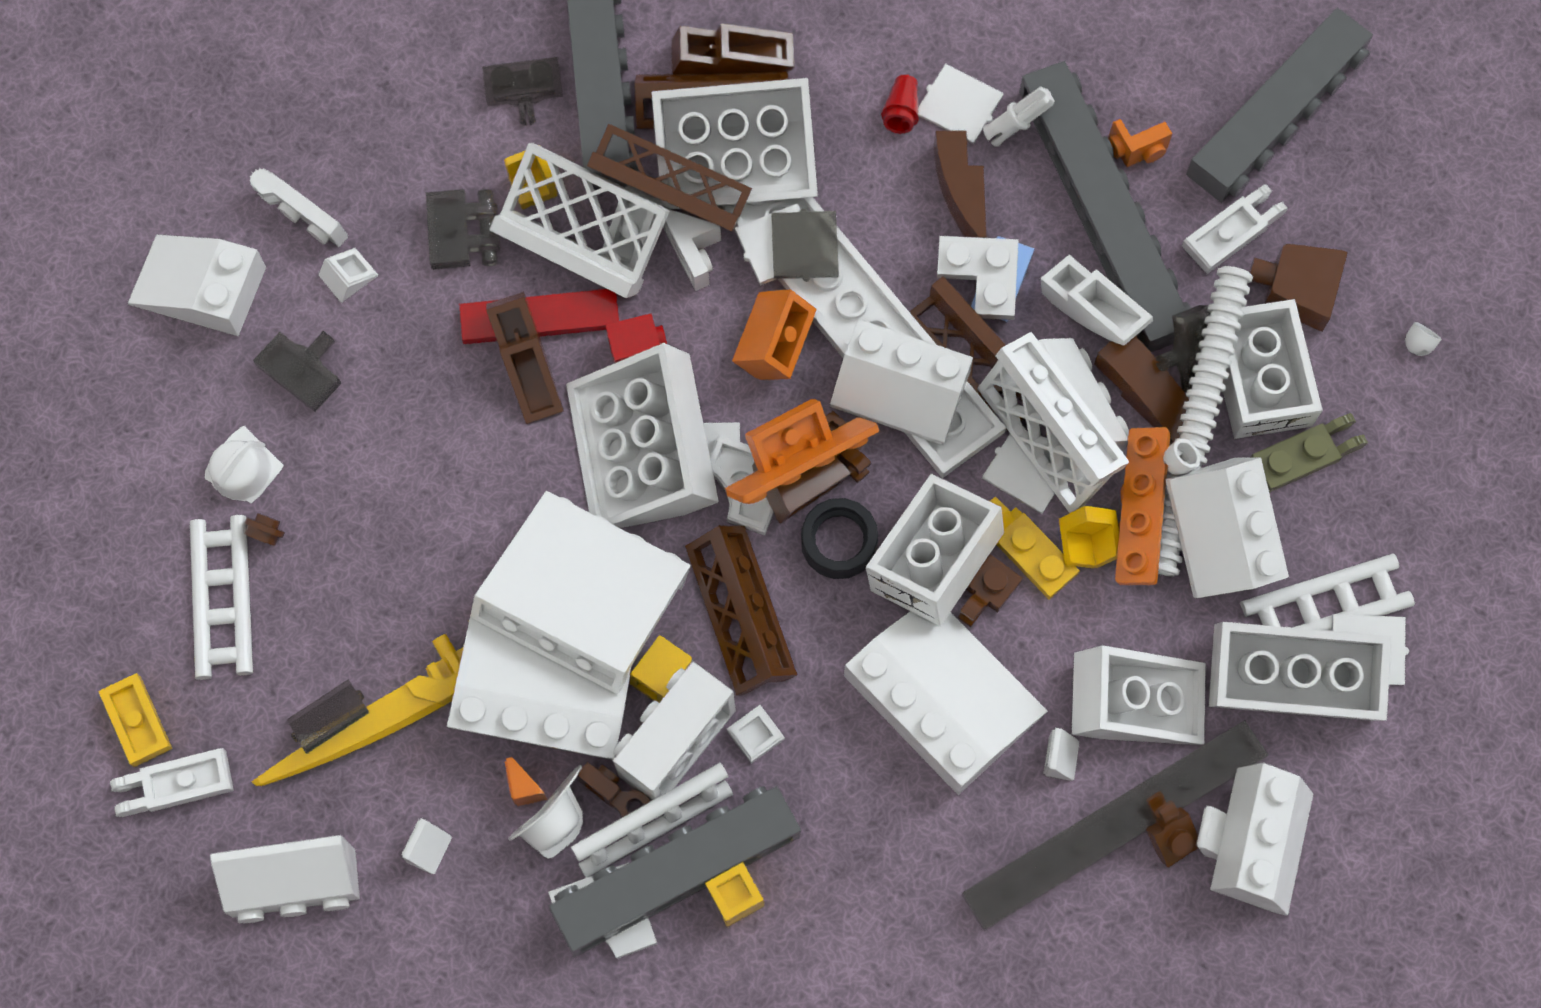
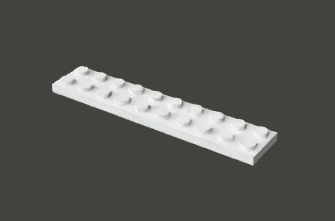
M813 197L748 202L745 204L736 227L798 203L808 226L814 228V239L824 257L823 261L778 278V280L786 290L791 289L817 309L813 323L842 358H844L858 319L936 345ZM725 204L717 206L727 212L733 213L736 204ZM967 381L944 445L908 433L905 434L943 479L1003 435L1006 427Z

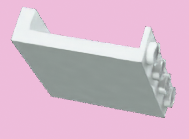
M546 491L475 594L470 618L618 695L626 682L630 667L677 590H682L691 565L682 561L677 555L665 552L647 543L642 537L630 534L610 524L605 518L593 515L575 506L570 500Z

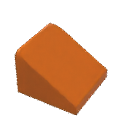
M506 758L504 762L511 799L514 804L521 806L547 800L544 791L514 758Z

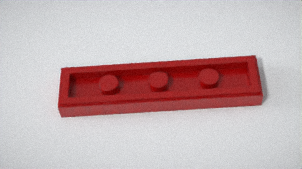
M609 289L526 297L540 337L606 330L605 324L619 321L617 293ZM497 300L459 304L463 344L497 341L486 311V304Z

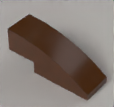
M721 23L717 30L679 26L671 40L672 74L792 71L794 68L793 33Z
M967 130L936 131L933 146L935 166L941 191L949 211L964 237L986 238L984 165L968 166Z
M521 292L486 304V311L499 344V351L526 424L563 412L564 409L525 293Z
M1136 336L1124 346L1110 341L1098 352L1094 365L1122 391L1121 397L1153 427H1166L1170 431V444H1173L1176 438H1180L1177 429L1178 426H1183L1180 417L1181 414H1186V409L1183 408L1184 402L1189 401V398L1164 366Z

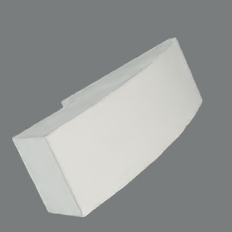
M1070 255L1040 278L1041 292L1053 305L1092 332L1124 346L1153 322L1152 315L1097 269L1092 273L1089 272Z

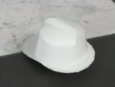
M242 426L213 452L205 470V479L210 481L221 495L232 500L252 503L262 495L284 465L265 447L263 442H260L245 426Z
M581 765L577 766L567 776L539 812L513 832L508 838L509 841L520 836L548 859L556 856L574 841L581 830L583 813L570 785L582 769Z

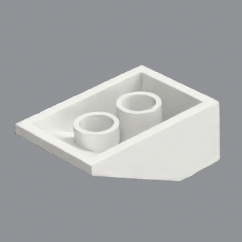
M156 235L128 304L239 336L266 266L258 250L222 239Z
M1103 645L1075 652L1072 735L1109 740L1204 745L1206 663Z

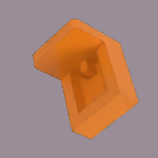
M1118 119L1112 123L1108 139L1113 148V156L1116 159L1121 157L1125 166L1129 167L1143 160L1146 163H1152L1163 157L1167 152L1172 132L1167 123L1162 122L1131 136L1122 120Z

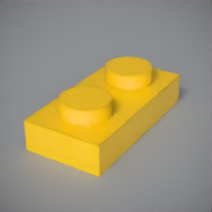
M138 673L98 691L130 765L136 767L173 749L144 682Z

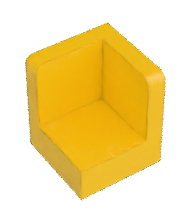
M525 151L504 159L511 186ZM535 156L531 166L535 182L538 183L553 177L548 162ZM525 181L523 188L528 187L527 181ZM555 182L538 188L543 202L558 196ZM531 191L521 194L518 198L522 210L535 205Z
M1083 506L1059 518L1066 565L1099 568L1117 559L1119 527L1116 510Z
M659 635L630 673V685L652 700L660 703L670 691L667 689V684L672 676L680 668L686 670L691 664L692 658Z
M743 862L705 883L727 927L764 907V899Z

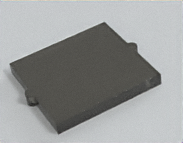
M802 208L800 212L771 213L774 279L802 278L803 281L808 282L810 278L839 277L836 211L808 212L807 209Z
M349 679L287 719L293 730L291 737L296 743L299 742L305 753L308 754L370 713L362 701L365 696L360 690H355Z

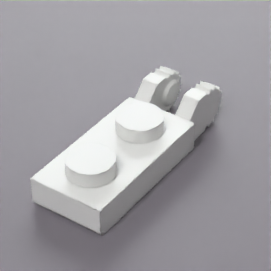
M259 168L254 173L252 172L251 179L249 180L251 182L250 185L258 192V195L264 198L270 205L280 204L278 206L279 211L294 223L301 218L309 224L306 230L319 242L325 245L330 240L340 247L348 238V234L338 221L273 173H270L268 170L266 171L265 168Z
M1262 185L1246 198L1242 196L1183 241L1182 247L1206 274L1210 273L1265 232L1269 225L1286 213L1288 208L1283 202L1275 204L1263 215H1260L1254 207L1266 201L1270 193H1272V190L1267 185Z
M223 748L140 768V772L118 777L110 781L111 790L114 792H126L143 786L145 797L124 801L114 806L116 817H125L148 810L153 812L234 791L227 753Z

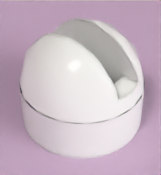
M1414 322L1407 332L1405 344L1409 352L1418 356H1425L1435 350L1442 339L1429 328Z
M1178 439L1164 452L1163 462L1168 465L1170 473L1185 475L1199 465L1200 455L1191 442L1185 439Z

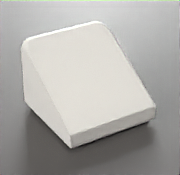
M356 248L326 258L319 272V277L341 303L378 276Z
M1055 728L1052 730L1048 739L1043 773L1045 776L1070 781L1074 780L1079 749L1078 739L1063 729Z
M1210 806L1204 808L1197 846L1204 856L1217 859L1227 814Z
M421 818L418 820L402 852V858L410 865L435 874L452 837Z

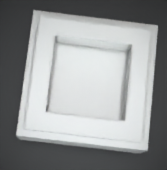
M761 705L727 728V732L751 764L785 740L783 734Z

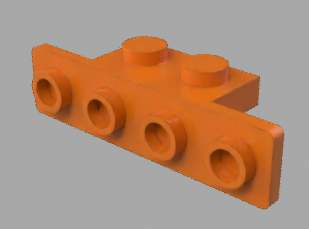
M812 398L745 434L758 471L726 487L727 496L745 504L759 502L767 496L768 491L777 486L789 485L798 481L803 472L813 467H822L834 461L835 455L846 449H855L865 445L870 436L879 432L878 425L863 418H855L831 431L821 402Z
M1166 427L1131 428L1129 430L1126 456L1129 463L1125 467V478L1121 487L1122 510L1121 521L1118 523L1119 542L1115 581L1119 585H1155L1158 581L1166 490L1165 479L1167 478L1168 467L1163 462V456L1170 444V431Z

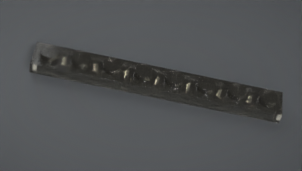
M1244 720L962 893V897L982 929L986 931L1147 832L1146 829L1156 823L1146 803V799L1158 791L1163 793L1166 802L1172 800L1177 809L1179 807L1184 809L1235 778L1237 768L1255 765L1264 760L1268 753Z

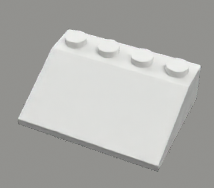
M808 78L652 91L656 145L751 187L752 191L746 203L818 197ZM657 154L660 177L670 172L664 157ZM670 160L674 171L685 167ZM692 169L676 175L681 190L691 195L705 189L700 173ZM706 176L710 187L720 183ZM672 177L661 181L675 188ZM729 186L712 191L717 205L737 204L742 193ZM707 193L696 197L711 204ZM663 201V207L667 209H679V207H676L668 202Z
M662 343L566 384L589 513L601 516L610 524L623 528L687 515L719 502L689 353Z
M470 618L447 728L613 760L615 759L613 752L618 744L631 667L626 682L617 695Z
M911 611L866 645L845 665L844 677L957 795L961 794L1048 712L951 612L941 626Z

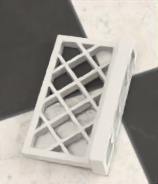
M528 143L501 214L494 217L490 231L628 298L637 295L644 282V279H642L643 273L670 210L541 146ZM535 156L548 162L553 177L538 183L535 182L531 171ZM558 167L566 170V172L560 174ZM575 174L582 178L587 194L570 200L562 178ZM525 181H527L528 187L523 188ZM555 182L562 204L546 209L538 188ZM592 183L601 187V189L594 191ZM531 191L538 213L527 217L515 211L514 208L519 196ZM609 191L616 195L622 211L604 217L596 195ZM589 198L597 220L580 226L572 205ZM626 200L636 205L629 208ZM565 208L572 230L561 234L553 230L548 214ZM644 208L656 214L651 229L639 234L631 212ZM623 215L631 237L614 244L606 221ZM540 217L543 224L535 221L534 219ZM599 225L607 247L595 251L587 247L582 231ZM573 234H574L577 241H575V240H573V239H571V238H569V237H567V236H570V235H573ZM647 236V239L643 246L641 238ZM630 242L634 243L639 256L634 269L621 263L616 250L617 247ZM606 251H609V254H610L611 258H609V257H607V256H605V255H603V254H601V253H604V252H606Z
M1030 332L999 350L996 354L997 363L977 389L1068 512L1071 513L1085 506L1108 479L1122 470L1129 461L1033 333ZM994 385L1002 387L1004 400L996 391ZM1015 392L1021 393L1023 406L1017 404ZM1020 417L1026 419L1028 431L1021 424ZM1039 424L1046 426L1047 438L1041 436ZM1044 449L1050 451L1052 463L1044 455ZM1063 456L1070 458L1072 471L1065 468ZM1067 481L1074 483L1076 497L1069 489Z

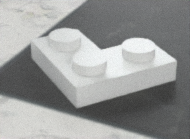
M939 236L937 278L944 276L945 279L977 280L975 312L985 319L1014 320L1018 239Z

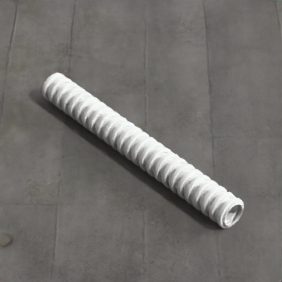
M1223 266L1217 270V275L1220 278L1214 282V287L1217 290L1211 294V299L1214 302L1208 306L1207 311L1211 314L1205 318L1204 323L1208 326L1202 330L1201 335L1205 338L1199 342L1198 347L1202 350L1201 353L1196 354L1195 358L1199 362L1198 365L1193 366L1192 371L1195 373V377H1191L1189 381L1192 389L1187 390L1186 393L1189 401L1184 402L1183 408L1186 409V414H1181L1180 417L1183 426H1178L1177 429L1180 438H1176L1175 441L1178 439L1188 440L1199 452L1200 463L1193 470L1200 469L1202 465L1207 464V459L1204 455L1210 452L1211 447L1207 443L1212 441L1214 436L1210 431L1217 424L1213 419L1220 412L1216 407L1223 400L1219 395L1220 392L1225 391L1226 386L1223 384V380L1228 379L1229 373L1226 372V368L1231 367L1232 361L1229 359V356L1234 355L1235 349L1232 347V344L1237 343L1238 339L1235 331H1240L1241 324L1238 323V319L1243 318L1244 312L1241 311V307H1245L1247 303L1244 295H1248L1250 291L1247 283H1251L1253 276L1248 271L1237 267ZM1171 473L1170 475H1167L1166 479L1177 475ZM1166 487L1158 574L1174 577L1179 575L1180 570L1176 567L1177 563H1182L1183 557L1179 556L1182 547Z

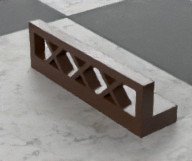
M788 71L636 75L637 129L655 128L654 118H644V98H652V91L789 80Z
M609 123L597 151L592 153L587 164L588 167L730 231H734L752 191V188ZM613 135L628 141L634 157L616 162L604 156ZM634 144L641 146L649 151H646L638 155V152ZM656 153L664 157L670 173L654 179L646 175L640 159ZM670 160L685 167L674 171ZM636 161L639 171L625 165ZM692 169L700 173L705 189L690 195L681 190L676 175ZM706 176L720 183L710 187ZM672 177L675 188L661 181ZM729 186L742 192L733 213L717 207L712 191ZM707 193L711 204L696 197Z
M943 276L931 285L929 297L909 312L936 345L947 348L948 336L964 338L970 344L969 356L973 357L967 381L993 411L978 391L979 384L972 378L973 365L990 366L992 369L998 361L996 354L1006 345ZM935 305L945 316L944 329L927 328L918 317ZM949 322L954 326L956 330L948 329ZM934 335L943 336V342L941 343ZM974 350L982 357V359L974 358ZM995 385L996 391L1003 394L1002 387ZM1015 392L1016 396L1023 403L1021 393Z
M718 525L687 544L685 548L736 696L750 693L768 682H783L797 676L745 526ZM712 544L715 552L712 568L706 566L701 552L702 549ZM719 581L724 582L728 590L725 605L719 603L716 595ZM732 618L739 621L742 630L738 643L732 640L729 632ZM745 656L752 659L757 676L746 681L742 670Z

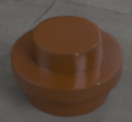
M257 513L255 519L247 517L245 520V524L248 526L244 534L264 543L275 546L278 538H283L285 534L284 531L278 529L280 521L264 514Z

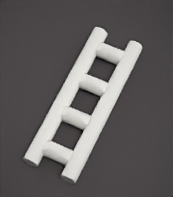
M244 515L231 516L229 530L206 532L205 520L194 519L190 521L195 679L197 680L211 679V665L236 663L237 675L253 674L247 535L244 534L247 524H245L246 516ZM231 546L232 568L208 570L207 548ZM233 584L234 607L209 610L208 587ZM234 623L235 646L211 649L210 626Z
M1390 554L1241 601L1240 605L1245 617L1258 613L1262 625L1281 627L1274 608L1296 601L1305 624L1293 628L1332 631V616L1320 618L1312 598L1313 595L1334 589L1343 611L1337 614L1384 616L1415 605L1410 591L1396 594L1388 572L1398 569L1399 562L1395 554ZM1372 577L1381 600L1358 606L1350 584Z
M718 763L571 846L577 860L580 862L578 865L586 878L592 876L732 796L733 792L726 780H724L728 778V774L723 765Z

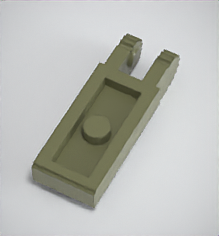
M1352 413L1338 417L1326 425L1323 423L1252 454L1250 458H1261L1269 492L1335 464L1343 456L1366 446L1368 441L1363 434L1354 436L1337 447L1330 435L1339 431L1342 432L1349 429L1356 420Z

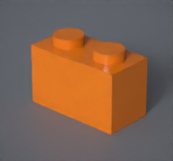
M791 289L759 292L732 362L760 380L790 379L817 309Z

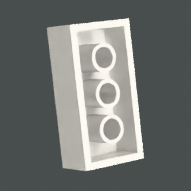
M1230 622L1214 624L1209 707L1387 721L1392 636Z

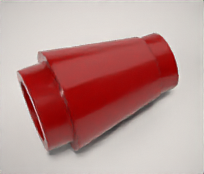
M899 75L896 77L882 109L881 117L883 124L887 130L893 133H908L919 121L918 81L913 76Z

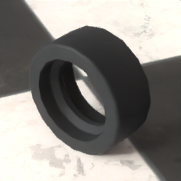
M847 498L828 499L817 504L806 515L801 529L802 553L808 565L820 575L832 579H849L862 573L876 553L878 545L877 524L871 512L859 502ZM843 516L852 519L859 525L863 533L861 550L855 557L846 561H834L826 558L816 545L815 535L818 527L825 520L832 517Z

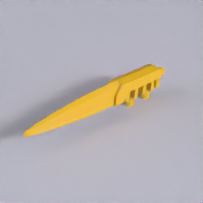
M447 634L437 637L432 643L441 660L427 665L425 669L429 677L419 675L410 680L405 685L311 740L251 782L256 786H264L320 766L380 740L452 702L464 647L456 651Z

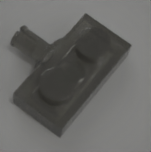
M558 57L482 66L487 106L504 104L518 106L519 122L522 125H527L526 112L528 113L529 124L535 123L536 118L533 104L544 99L563 97Z
M1200 304L1172 316L1175 334L1173 349L1156 356L1155 361H1159V363H1156V366L1161 371H1167L1174 366L1177 367L1180 373L1181 388L1185 393H1187V390L1192 389L1189 381L1191 377H1195V373L1192 371L1193 366L1198 365L1199 362L1195 359L1196 354L1201 353L1202 350L1198 347L1199 342L1205 338L1201 335L1202 330L1208 326L1204 323L1205 318L1211 314L1207 311L1208 305Z
M324 331L308 348L292 342L279 332L253 360L260 370L314 412L341 384L340 379L324 367L320 360V357L335 343L334 339Z

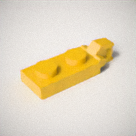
M994 497L989 502L1002 507L1004 534L996 545L1050 600L1073 580L1080 570L1076 566L1066 565L1064 554L1025 513L1022 514L1016 507L1009 511L998 498Z

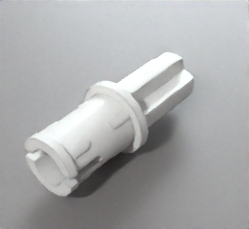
M1039 87L1018 103L1011 102L1007 106L1006 112L983 127L987 140L989 141L992 137L996 136L991 141V144L997 147L1020 129L1027 130L1030 127L1031 121L1053 106L1054 99L1051 96V92L1047 88Z

